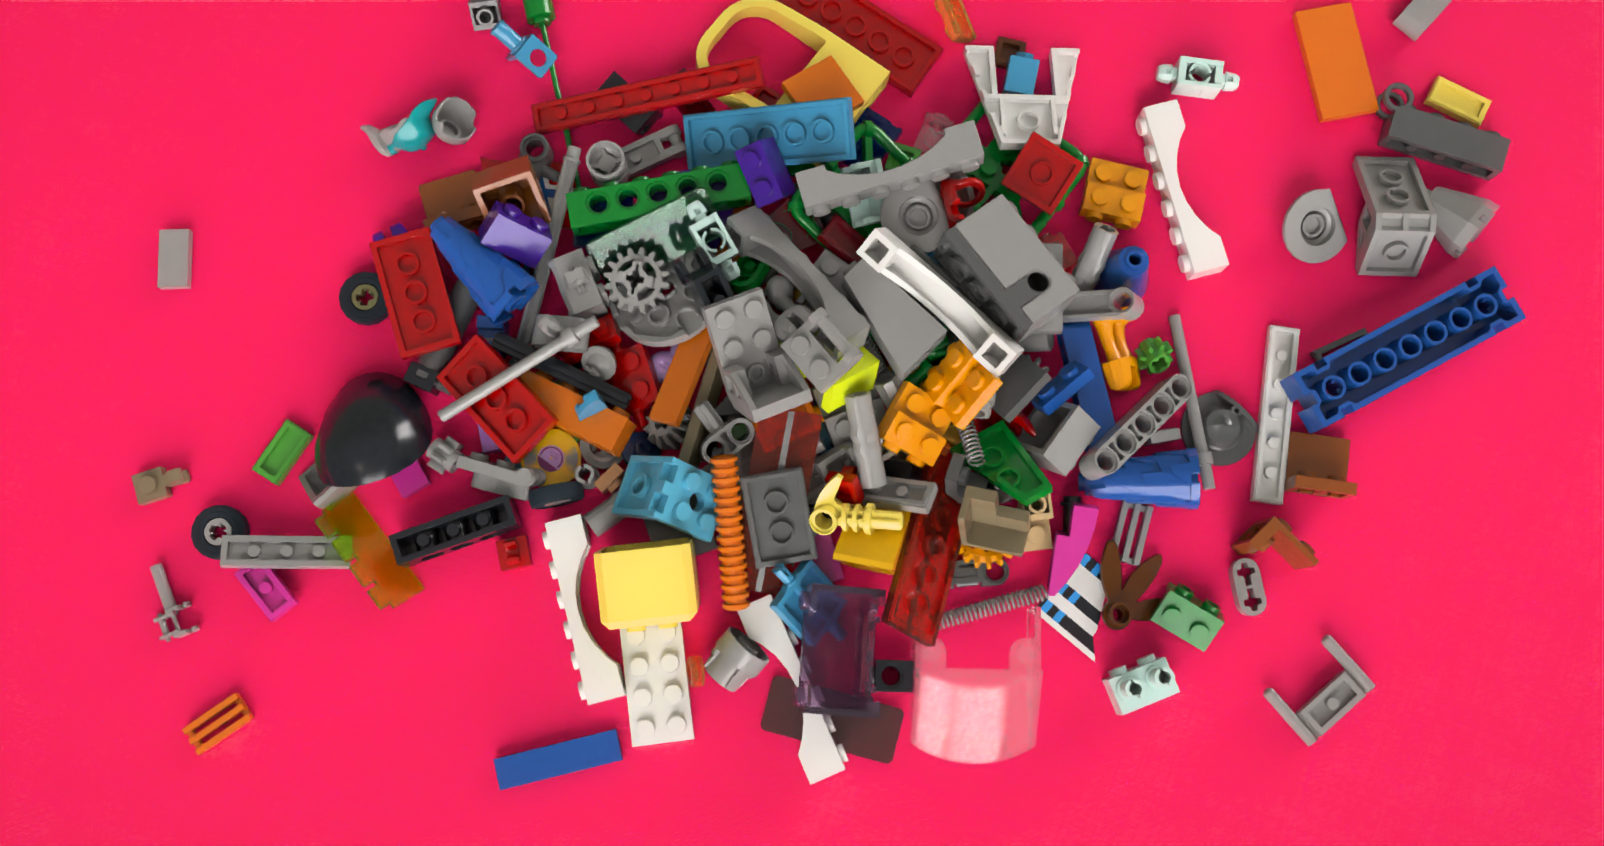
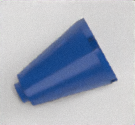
M1137 246L1110 251L1105 269L1102 271L1100 280L1093 291L1127 287L1142 298L1147 290L1149 281V257L1147 253ZM1131 298L1124 300L1121 307L1129 306Z

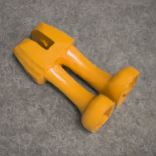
M1124 319L1092 321V323L1096 327L1106 354L1107 362L1102 363L1101 367L1108 385L1112 390L1133 391L1137 390L1141 385L1138 360L1131 355L1125 340V325L1131 321Z

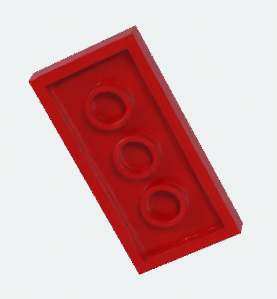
M429 227L369 243L402 360L463 343L435 243L430 237L431 229Z
M475 334L436 378L457 400L511 366L482 335ZM520 376L465 409L513 464H519L560 421Z

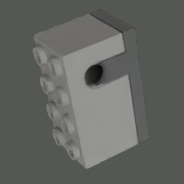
M1000 194L944 232L939 242L941 245L936 248L932 256L941 268L960 283L957 289L1017 343H1020L1062 313L1080 291L1075 278L1070 273L1064 271L1058 263L1054 252L1043 245L1038 238L1036 230L1031 225L1026 224L1019 215L1015 204L1008 201L1003 194Z

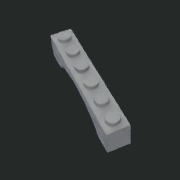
M971 120L944 128V137L929 151L915 160L891 170L854 175L831 172L826 170L825 165H820L797 172L795 177L807 216L821 217L829 214L831 209L840 206L851 208L861 203L860 200L870 197L873 199L885 198L890 195V191L901 188L904 191L912 190L920 186L921 182L931 179L933 182L947 179L951 173L961 170L962 173L975 171L981 164H984L985 154L975 122Z
M753 205L727 217L726 230L742 258L745 256L755 258L780 272L800 290L813 311L820 307L827 311L829 314L828 319L853 347L857 346L860 348L865 345L871 326L866 318L855 310L842 293H839L829 282L826 275L821 273L810 262L808 256L792 243L790 237L776 226L768 214L757 208V205ZM819 328L818 340L836 360L842 358L844 355Z

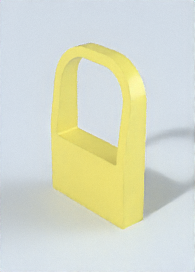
M741 0L732 4L722 12L699 41L696 51V69L710 66L707 59L710 51L734 23L749 17L768 19L817 51V54L804 70L829 56L834 58L864 100L863 106L853 111L854 127L885 89L890 75V71L823 26L775 0ZM746 92L717 97L718 100L733 110L768 106ZM784 93L775 105L792 102ZM812 163L815 166L820 165V163Z

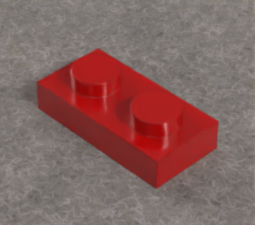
M612 313L597 319L600 326L590 332L588 348L591 346L609 348L622 341L618 323L612 316ZM562 352L564 361L572 366L581 362L583 353Z

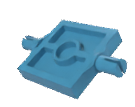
M812 560L801 561L793 573L783 563L775 565L772 572L783 582V585L769 605L770 608L806 646L814 647L820 637L826 632L836 642L842 640V636H845V631L836 623V618L840 608L847 599Z

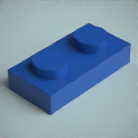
M1074 360L1072 363L1062 367L1059 374L1031 400V403L1036 409L1049 416L1095 376L1089 367Z

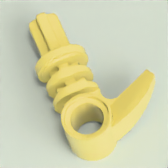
M839 473L826 483L809 518L811 528L820 535L831 534L837 526H841L843 531H848L852 527L854 532H859L860 527H862L865 534L872 535L874 529L901 530L904 522L902 512L876 510L874 503H867L865 509L862 508L861 504H855L854 508H852L850 503H841L836 498V494L844 476ZM822 512L829 514L832 519L826 518Z

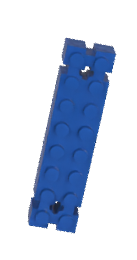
M1493 266L1279 382L1291 402L1297 399L1304 410L1298 412V415L1309 434L1469 350L1498 332L1524 320L1526 316L1514 297L1509 300L1505 297L1502 289L1506 288L1507 285L1496 267Z

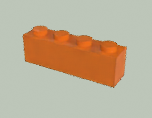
M529 370L522 374L521 379L560 420L554 427L620 458L636 428V425L629 419L630 414L614 406L613 410L606 408L580 421L575 412L576 404L581 405L584 400L583 396L577 394L579 392L577 388L565 382L560 386L552 382L554 379L552 376L540 370H537L536 374Z

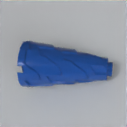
M440 216L430 225L432 230L430 237L452 266L455 275L467 287L470 296L494 325L498 326L514 317L511 313L516 308L521 311L534 297L539 288V282L513 260H509L503 254L481 244L479 237L474 232L463 227L452 217L445 218Z
M1196 448L1156 452L1150 456L1130 457L1116 472L1098 480H1088L1081 473H1078V490L1084 491L1085 496H1093L1099 499L1123 500L1126 503L1155 504L1157 507L1199 509L1201 484L1198 482V474H1200L1198 452Z

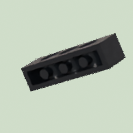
M504 495L389 535L388 537L397 565L407 568L522 528L523 525L514 498Z

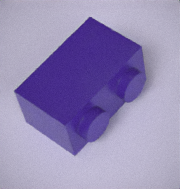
M774 136L758 140L734 151L757 208L770 205L794 194L796 191Z
M497 200L478 229L481 244L535 269L553 241L550 227L543 219L539 217L531 218L523 214L515 205L510 203L503 204Z

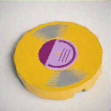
M551 429L521 461L522 468L542 469L546 473V481L540 486L543 487L572 481L575 478L576 468L581 465L582 454L578 443L570 434L559 429Z

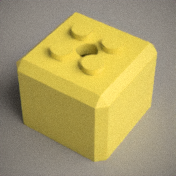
M694 537L607 546L594 553L601 623L609 630L627 628V632L646 630V626L658 624L659 628L677 627L678 622L691 621L698 612L701 599Z

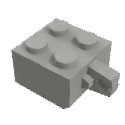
M582 248L554 258L548 263L558 283V288L569 311V316L588 319L594 315L596 319H599L609 314V296L604 289L603 283L597 284V281L602 279L591 255L586 257Z

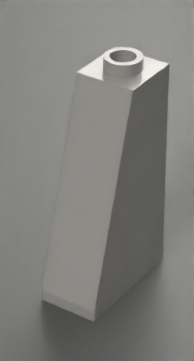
M863 258L859 262L855 260L843 272V288L857 312L862 314L871 325L869 329L871 335L897 378L903 382L945 339L947 329L894 281L882 273H878Z

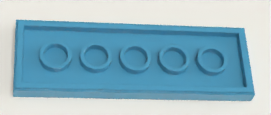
M852 97L683 115L688 170L697 166L718 167L723 162L730 160L738 161L734 151L758 140L773 136L786 166L856 159Z

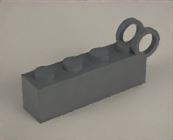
M1404 83L1389 85L1376 98L1379 106L1376 115L1384 120L1377 143L1378 146L1487 181L1502 172L1511 139L1502 137L1495 131H1483L1474 128L1467 122H1455L1446 119L1439 113H1427L1416 109L1412 105L1414 101L1413 91ZM1391 90H1402L1407 96V103L1404 105L1402 97L1395 92H1391ZM1389 98L1393 99L1398 106L1394 105ZM1381 100H1383L1386 108L1392 111L1390 115L1381 110Z

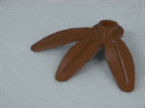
M1114 540L1106 542L1101 558L1100 574L1104 594L1108 600L1102 608V619L1108 628L1112 630L1124 629L1131 620L1151 621L1150 615L1162 598L1147 599L1137 602V600L1144 594L1156 577L1163 560L1160 554H1155L1142 562L1131 573L1121 589L1122 573L1118 546ZM1113 610H1116L1118 613L1117 620L1113 617Z

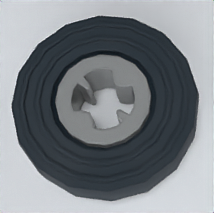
M568 481L534 489L529 492L528 498L531 509H547L571 504L583 499L584 490L582 483Z
M215 505L204 509L196 517L192 525L191 538L194 547L202 555L214 560H220L222 538H215L218 533H215L216 528L226 526V529L223 530L227 532L226 535H249L250 527L246 517L239 510L227 505Z

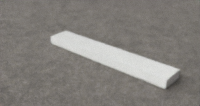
M1269 325L1267 327L1257 423L1258 429L1250 501L1283 505L1293 402L1289 400L1279 381L1296 373L1300 329L1277 325Z

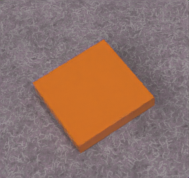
M832 56L783 81L781 88L792 103L852 97L853 111L864 104L863 98Z

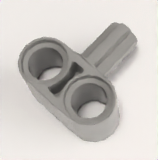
M537 314L531 346L540 349L561 336L560 332L569 326L574 328L587 319ZM590 332L581 337V342L571 348L567 346L560 351L587 353Z
M708 400L703 401L694 408V413L710 433L701 442L699 447V454L705 462L710 463V457L707 455L706 449L709 443L713 441L721 445V455L735 454L752 441L755 431L753 424L749 420L733 418L724 422ZM737 423H742L747 430L746 436L740 441L735 440L731 434L732 427Z

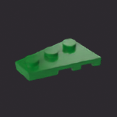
M1003 420L977 433L978 442L981 443V450L985 456L983 460L985 459L986 462L981 466L973 467L968 465L966 460V466L1024 506H1028L1053 492L1052 484ZM962 443L950 448L951 455H953V452L965 455ZM981 460V461H979V462H970V463H971V464H978V463L983 462V460Z

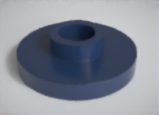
M642 431L632 433L621 454L627 465L631 455L661 456V449L648 440V433Z

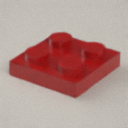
M1033 131L1000 184L1046 214L1052 215L1084 163Z

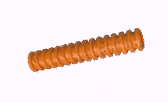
M734 454L715 455L710 458V463L714 466L711 468V473H714L712 483H715L712 491L716 493V496L713 497V502L717 503V506L714 507V512L718 513V516H715V521L718 522L716 531L719 532L716 538L720 542L717 550L721 551V554L718 555V560L722 561V564L719 565V570L723 572L720 574V579L723 580L721 589L724 590L721 597L725 600L722 608L727 611L744 610L750 606V601L747 600L749 591L746 590L749 584L745 581L748 573L744 571L747 568V563L743 561L746 558V553L743 552L745 543H742V539L745 536L741 533V530L744 529V524L740 523L743 515L739 513L742 510V505L739 504L741 495L738 494L741 488L740 485H737L740 476L736 475V471H739V466L735 465V462L738 461V456Z

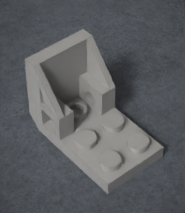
M1355 156L1352 167L1366 202L1358 223L1355 262L1357 274L1417 277L1436 233L1437 213L1414 158Z
M756 287L701 308L726 393L735 410L754 423L813 401L810 388L797 366L778 345L762 288Z

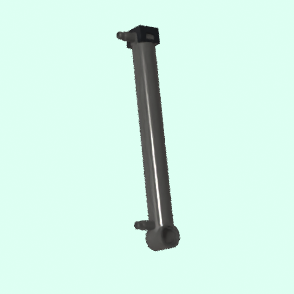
M538 133L525 136L520 143V153L517 158L528 154L539 181L541 177H544L553 182H558L560 172L550 167L554 160V151L547 139ZM537 147L544 148L541 155L537 157L530 156L533 149ZM457 278L449 296L462 338L478 304L470 296L467 287ZM458 345L419 356L416 362H411L403 380L435 396H438L440 391L451 395L436 377L451 361Z

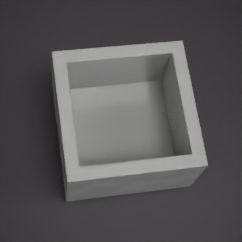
M1065 402L1049 416L1034 407L1027 418L1035 429L1036 437L1029 435L1023 427L1021 435L1017 437L1015 434L1014 436L1039 468L1067 476L1069 471L1075 467L1077 460L1086 447L1092 443L1094 436L1101 427L1079 405Z

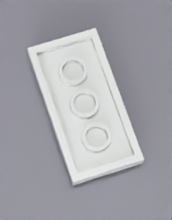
M678 622V626L672 628H659V624L646 626V630L627 632V628L620 629L632 747L695 739L682 622Z

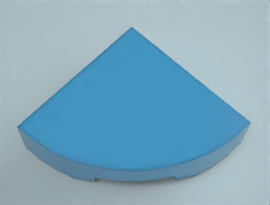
M593 389L583 396L584 402L581 405L576 404L575 412L578 419L582 421L608 407L604 398Z

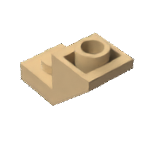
M1051 493L1028 506H1024L1018 501L1017 508L1030 511L1031 518L1024 552L1053 549L1049 519L1054 518Z

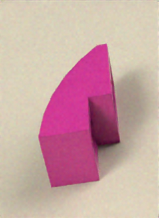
M1072 502L1068 532L1055 530L1047 583V593L1049 596H1055L1084 557L1095 530L1099 512L1097 505Z

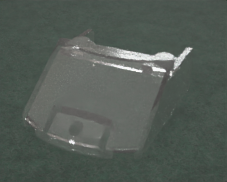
M915 604L911 617L913 693L911 692L910 743L935 757L969 764L1007 760L1035 747L1043 670H1041V607L1027 608V638L1018 639L1011 645L1009 649V669L946 668V648L940 639L933 636H921V604Z

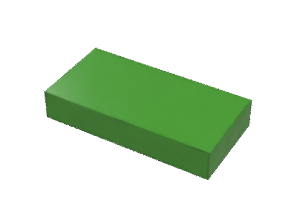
M286 419L254 464L252 470L273 484L280 486L315 436L291 420Z

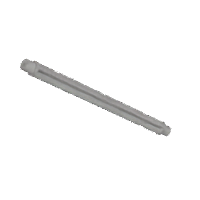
M568 145L566 156H563L562 159L563 165L550 210L552 222L547 223L550 227L553 241L535 267L533 277L539 282V288L534 297L525 306L517 335V340L528 345L532 342L535 317L540 312L551 270L548 263L554 259L567 210L565 193H571L577 168L581 162L579 157L582 149L572 145ZM512 357L508 364L512 366L520 360Z

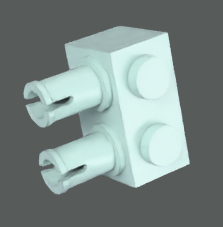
M1154 653L1137 659V666L1127 669L1126 665H1122L1108 671L1110 677L1102 679V682L1116 715H1126L1180 693L1175 681V674L1170 669L1166 657L1155 658Z

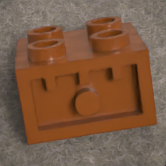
M474 170L419 185L418 188L427 219L423 220L424 227L430 228L434 220L444 216L445 218L452 217L470 231L479 229L485 218L472 192L470 174L476 173Z
M1294 431L1290 432L1284 491L1337 499L1356 496L1358 483L1347 482L1350 440Z
M1275 516L1256 521L1230 546L1238 555L1254 554L1258 550L1264 552L1272 546L1295 570L1314 567L1319 563V560L1314 556V549L1305 541H1299L1291 533L1293 531L1292 527L1282 518L1277 519Z

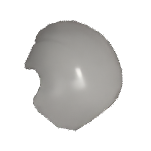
M457 96L446 97L437 105L432 114L433 130L443 142L451 145L465 144L476 131V127H474L476 112L467 101Z

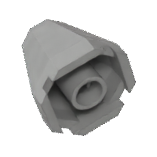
M1439 186L1434 188L1433 191L1427 189L1437 213L1436 233L1434 236L1448 254L1458 259L1468 249L1466 245L1469 242L1473 243L1500 206L1489 199Z

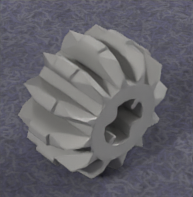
M689 406L687 407L679 428L654 422L649 416H645L647 421H649V424L644 428L646 433L649 434L648 440L662 450H680L693 410Z

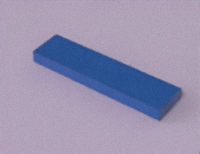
M617 729L493 760L499 789L504 790L623 760Z

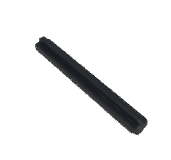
M498 332L492 341L493 348L517 360H522L538 350L503 332ZM553 356L534 366V368L586 393L594 389L604 398L606 403L626 410L631 403V394Z

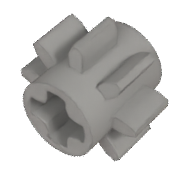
M447 436L445 441L440 437L435 439L426 452V456L431 459L427 465L442 475L446 470L450 473L455 472L458 467H455L458 455H464L460 452L463 445L450 436Z

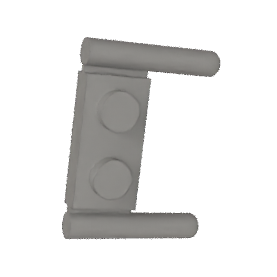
M1325 635L1321 639V643L1344 670L1340 671L1299 708L1296 714L1273 688H1267L1263 692L1265 699L1307 746L1314 744L1319 736L1326 733L1362 700L1366 693L1376 686L1331 635Z

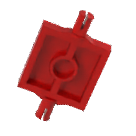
M621 342L610 347L617 361L615 374L611 379L604 382L632 395L631 403L625 411L630 416H633L637 432L644 431V428L648 425L644 411L655 403L661 386L648 347L638 343L629 348H623ZM606 403L607 407L613 410L614 406Z

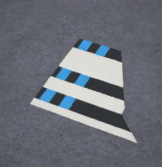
M1085 553L1078 568L1068 582L1055 596L1048 595V599L1044 597V601L1040 602L1034 612L1095 662L1093 636L1097 631L1105 594L1101 582V565Z

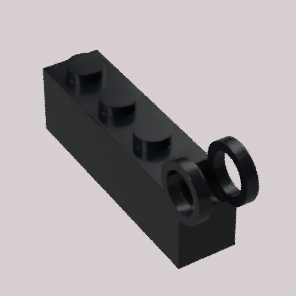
M698 246L693 249V253L700 266L699 269L689 273L680 258L674 259L672 265L681 283L689 289L704 320L701 311L702 307L732 297L734 294L721 266L711 262L704 249Z

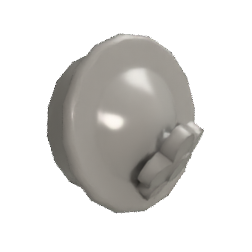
M591 346L588 348L587 353H583L581 362L586 373L602 381L612 378L616 371L617 361L614 353L609 348Z

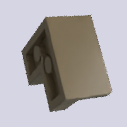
M967 485L958 515L961 544L1022 557L1031 525L1030 511L999 505L998 491Z

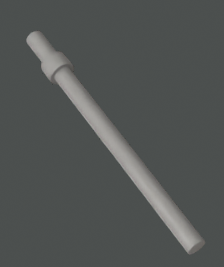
M1175 314L1169 316L1168 319L1179 373L1187 376L1193 386V393L1186 401L1194 446L1198 452L1200 476L1203 490H1212L1216 488L1211 467L1214 464L1212 452L1208 451L1181 316Z
M593 315L574 328L569 326L560 332L561 336L437 412L439 418L443 422L449 420L565 347L571 348L581 342V337L600 326L598 320Z

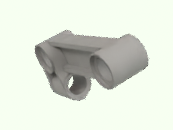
M1127 287L1110 290L1080 291L1063 311V323L1122 319L1128 321L1136 320L1144 311V301ZM1131 298L1129 307L1122 310L1121 306L1124 300ZM1031 334L1021 341L1019 345L1025 349L1023 352L1051 351L1054 346V334Z

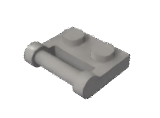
M820 307L780 346L815 388L824 394L859 362L864 354L857 346L853 347L828 319L829 314L827 311ZM820 328L844 355L842 360L837 362L813 332Z

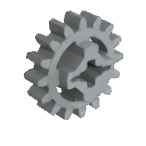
M640 247L638 254H635L632 248H628V256L624 257L618 252L616 255L619 261L617 263L609 261L608 265L613 270L611 273H604V277L610 280V283L604 285V289L613 291L608 298L612 302L619 300L617 305L619 309L623 310L628 305L630 314H635L637 308L643 314H647L648 305L657 309L656 300L658 298L666 300L662 291L663 289H670L671 286L664 282V279L669 278L671 275L668 271L661 270L666 265L663 260L655 262L657 259L655 252H651L647 257L646 250ZM632 263L629 269L622 271L626 265ZM647 263L654 268L657 278L648 275ZM639 274L644 281L643 283H638L637 287H635L631 280L637 279ZM618 284L627 288L628 298L621 294ZM650 290L653 291L649 297L642 300L644 294Z

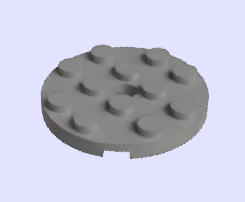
M671 234L649 240L645 243L646 247H644L646 256L648 257L651 252H655L657 254L655 262L663 260L666 265L661 270L668 271L671 275L669 278L664 279V282L673 285L675 290L665 295L666 300L658 298L656 300L657 309L648 305L647 314H643L639 308L636 309L635 314H630L628 305L621 310L617 307L619 300L609 301L612 316L616 319L623 332L634 341L646 346L667 347L677 345L693 338L706 328V324L689 289L681 283L672 265L674 259L680 258L689 273L699 269L700 266L693 253V249L697 248L692 236ZM710 254L712 258L717 256L716 254ZM632 263L626 265L622 271L629 269ZM647 263L648 275L657 278L654 268ZM638 274L637 279H632L631 283L637 287V284L643 283L644 280ZM618 284L621 294L628 298L627 288ZM650 290L644 294L642 300L649 297L653 291Z

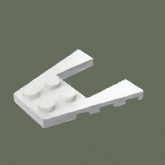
M965 45L963 55L1000 150H1021L1033 131L1060 148L1072 83L1080 52L1079 48H1051L1049 52L1052 95L998 94L994 46Z

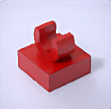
M845 465L841 472L829 471L824 479L827 483L837 473L844 476L836 494V498L841 503L861 504L865 497L860 479L855 474L857 466Z
M527 535L495 541L502 572L533 565Z

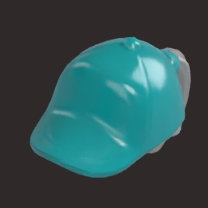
M432 98L421 102L413 109L409 118L400 120L399 124L381 130L372 125H361L360 129L368 135L377 151L387 157L393 156L401 150L415 152L420 149L426 150L427 144L436 134L433 130L430 114L437 99Z

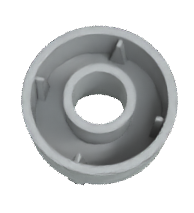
M728 627L716 642V646L711 651L712 655L704 666L708 674L718 684L731 692H736L748 679L757 677L768 664L769 658L762 648L752 639L748 638L746 634L734 627Z

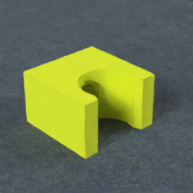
M863 346L859 348L864 354L861 360L823 394L821 408L827 413L845 405V395L870 391L874 388L880 361ZM798 368L803 378H806L804 373Z

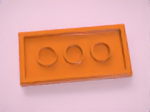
M1351 2L1295 12L1292 18L1319 123L1376 113L1379 110Z

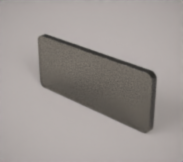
M775 676L769 690L761 720V728L768 732L802 741L803 713L797 687L793 679ZM818 686L824 700L819 706L823 715L830 714L836 731L831 733L836 745L842 743L846 753L886 764L890 763L893 760L904 717L903 711L900 708Z

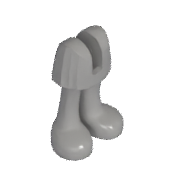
M777 275L770 278L767 282L766 292L771 304L783 313L779 316L767 300L766 303L776 337L779 341L784 342L808 320L813 311L801 304H794L792 283L786 277Z

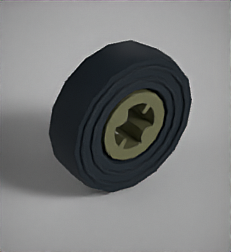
M357 273L344 282L340 289L339 302L341 310L347 318L357 324L370 326L382 322L389 316L376 273ZM366 292L374 297L368 301V305H365L360 300L366 296Z

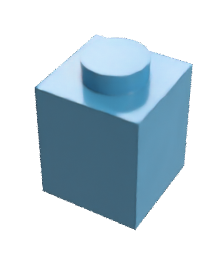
M1016 52V56L1011 55L1008 59L1002 94L1033 95L1040 60L1033 59L1034 55L1026 52Z

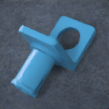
M503 19L490 32L491 35H494L510 49L506 57L508 61L518 60L538 78H542L557 59V55L534 34L521 37ZM535 49L543 51L546 56L545 63L540 67L533 65L530 60V54Z

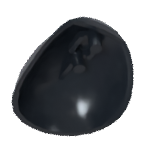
M382 372L366 373L347 382L329 404L316 440L315 463L321 481L334 487L365 485L392 476L412 465L420 458L432 441L433 429L427 409L415 390L400 377Z

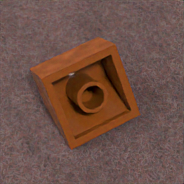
M528 154L470 174L472 192L484 218H486L497 200L503 204L510 203L515 205L523 214L531 218L539 217L546 223L552 222L539 180Z

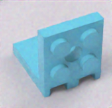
M631 455L611 513L620 517L657 520L699 540L711 542L717 525L715 516H718V513L714 512V507L717 506V503L713 502V497L716 496V493L712 491V488L715 487V483H712L714 476L672 456ZM695 494L697 505L692 510L689 501L690 497Z

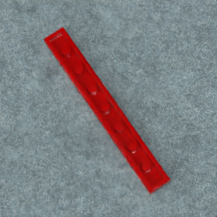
M754 56L532 104L531 110L535 133L544 135L764 88L765 82L760 57Z

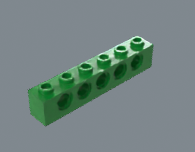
M736 160L723 162L718 167L697 166L689 172L668 171L663 173L661 177L649 178L648 176H640L632 179V182L620 184V182L612 181L604 183L599 188L578 187L573 189L571 193H565L570 225L575 237L689 217L687 205L696 200L704 205L707 213L752 205L749 186ZM717 181L726 184V187L721 191H715L710 188ZM686 187H694L696 189L692 196L681 194V191ZM657 192L667 194L666 198L659 202L651 199ZM634 197L637 201L633 206L625 207L622 205L624 199ZM599 202L607 204L606 209L602 212H594L592 210L594 205Z

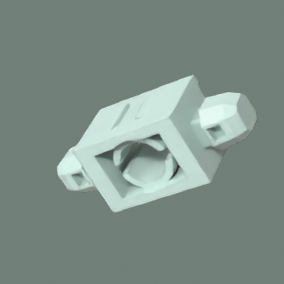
M1180 56L1174 67L1173 64L1159 65L1155 79L1161 83L1169 84L1172 82L1171 94L1212 100L1215 99L1221 89L1222 91L1237 90L1240 77L1235 73L1226 71L1223 74L1224 61ZM1192 74L1199 75L1203 81L1195 80Z
M698 200L687 205L689 218L691 221H695V224L689 226L688 231L694 239L696 246L704 249L711 262L721 266L728 282L740 276V269L736 261L732 262L731 259L737 256L739 251L717 212L706 216L707 210ZM715 224L716 228H710L709 232L710 234L713 233L720 236L722 240V245L719 248L720 251L723 250L725 244L728 250L712 258L710 254L715 255L718 251L706 245L705 237L707 236V231L703 233L702 238L698 233Z

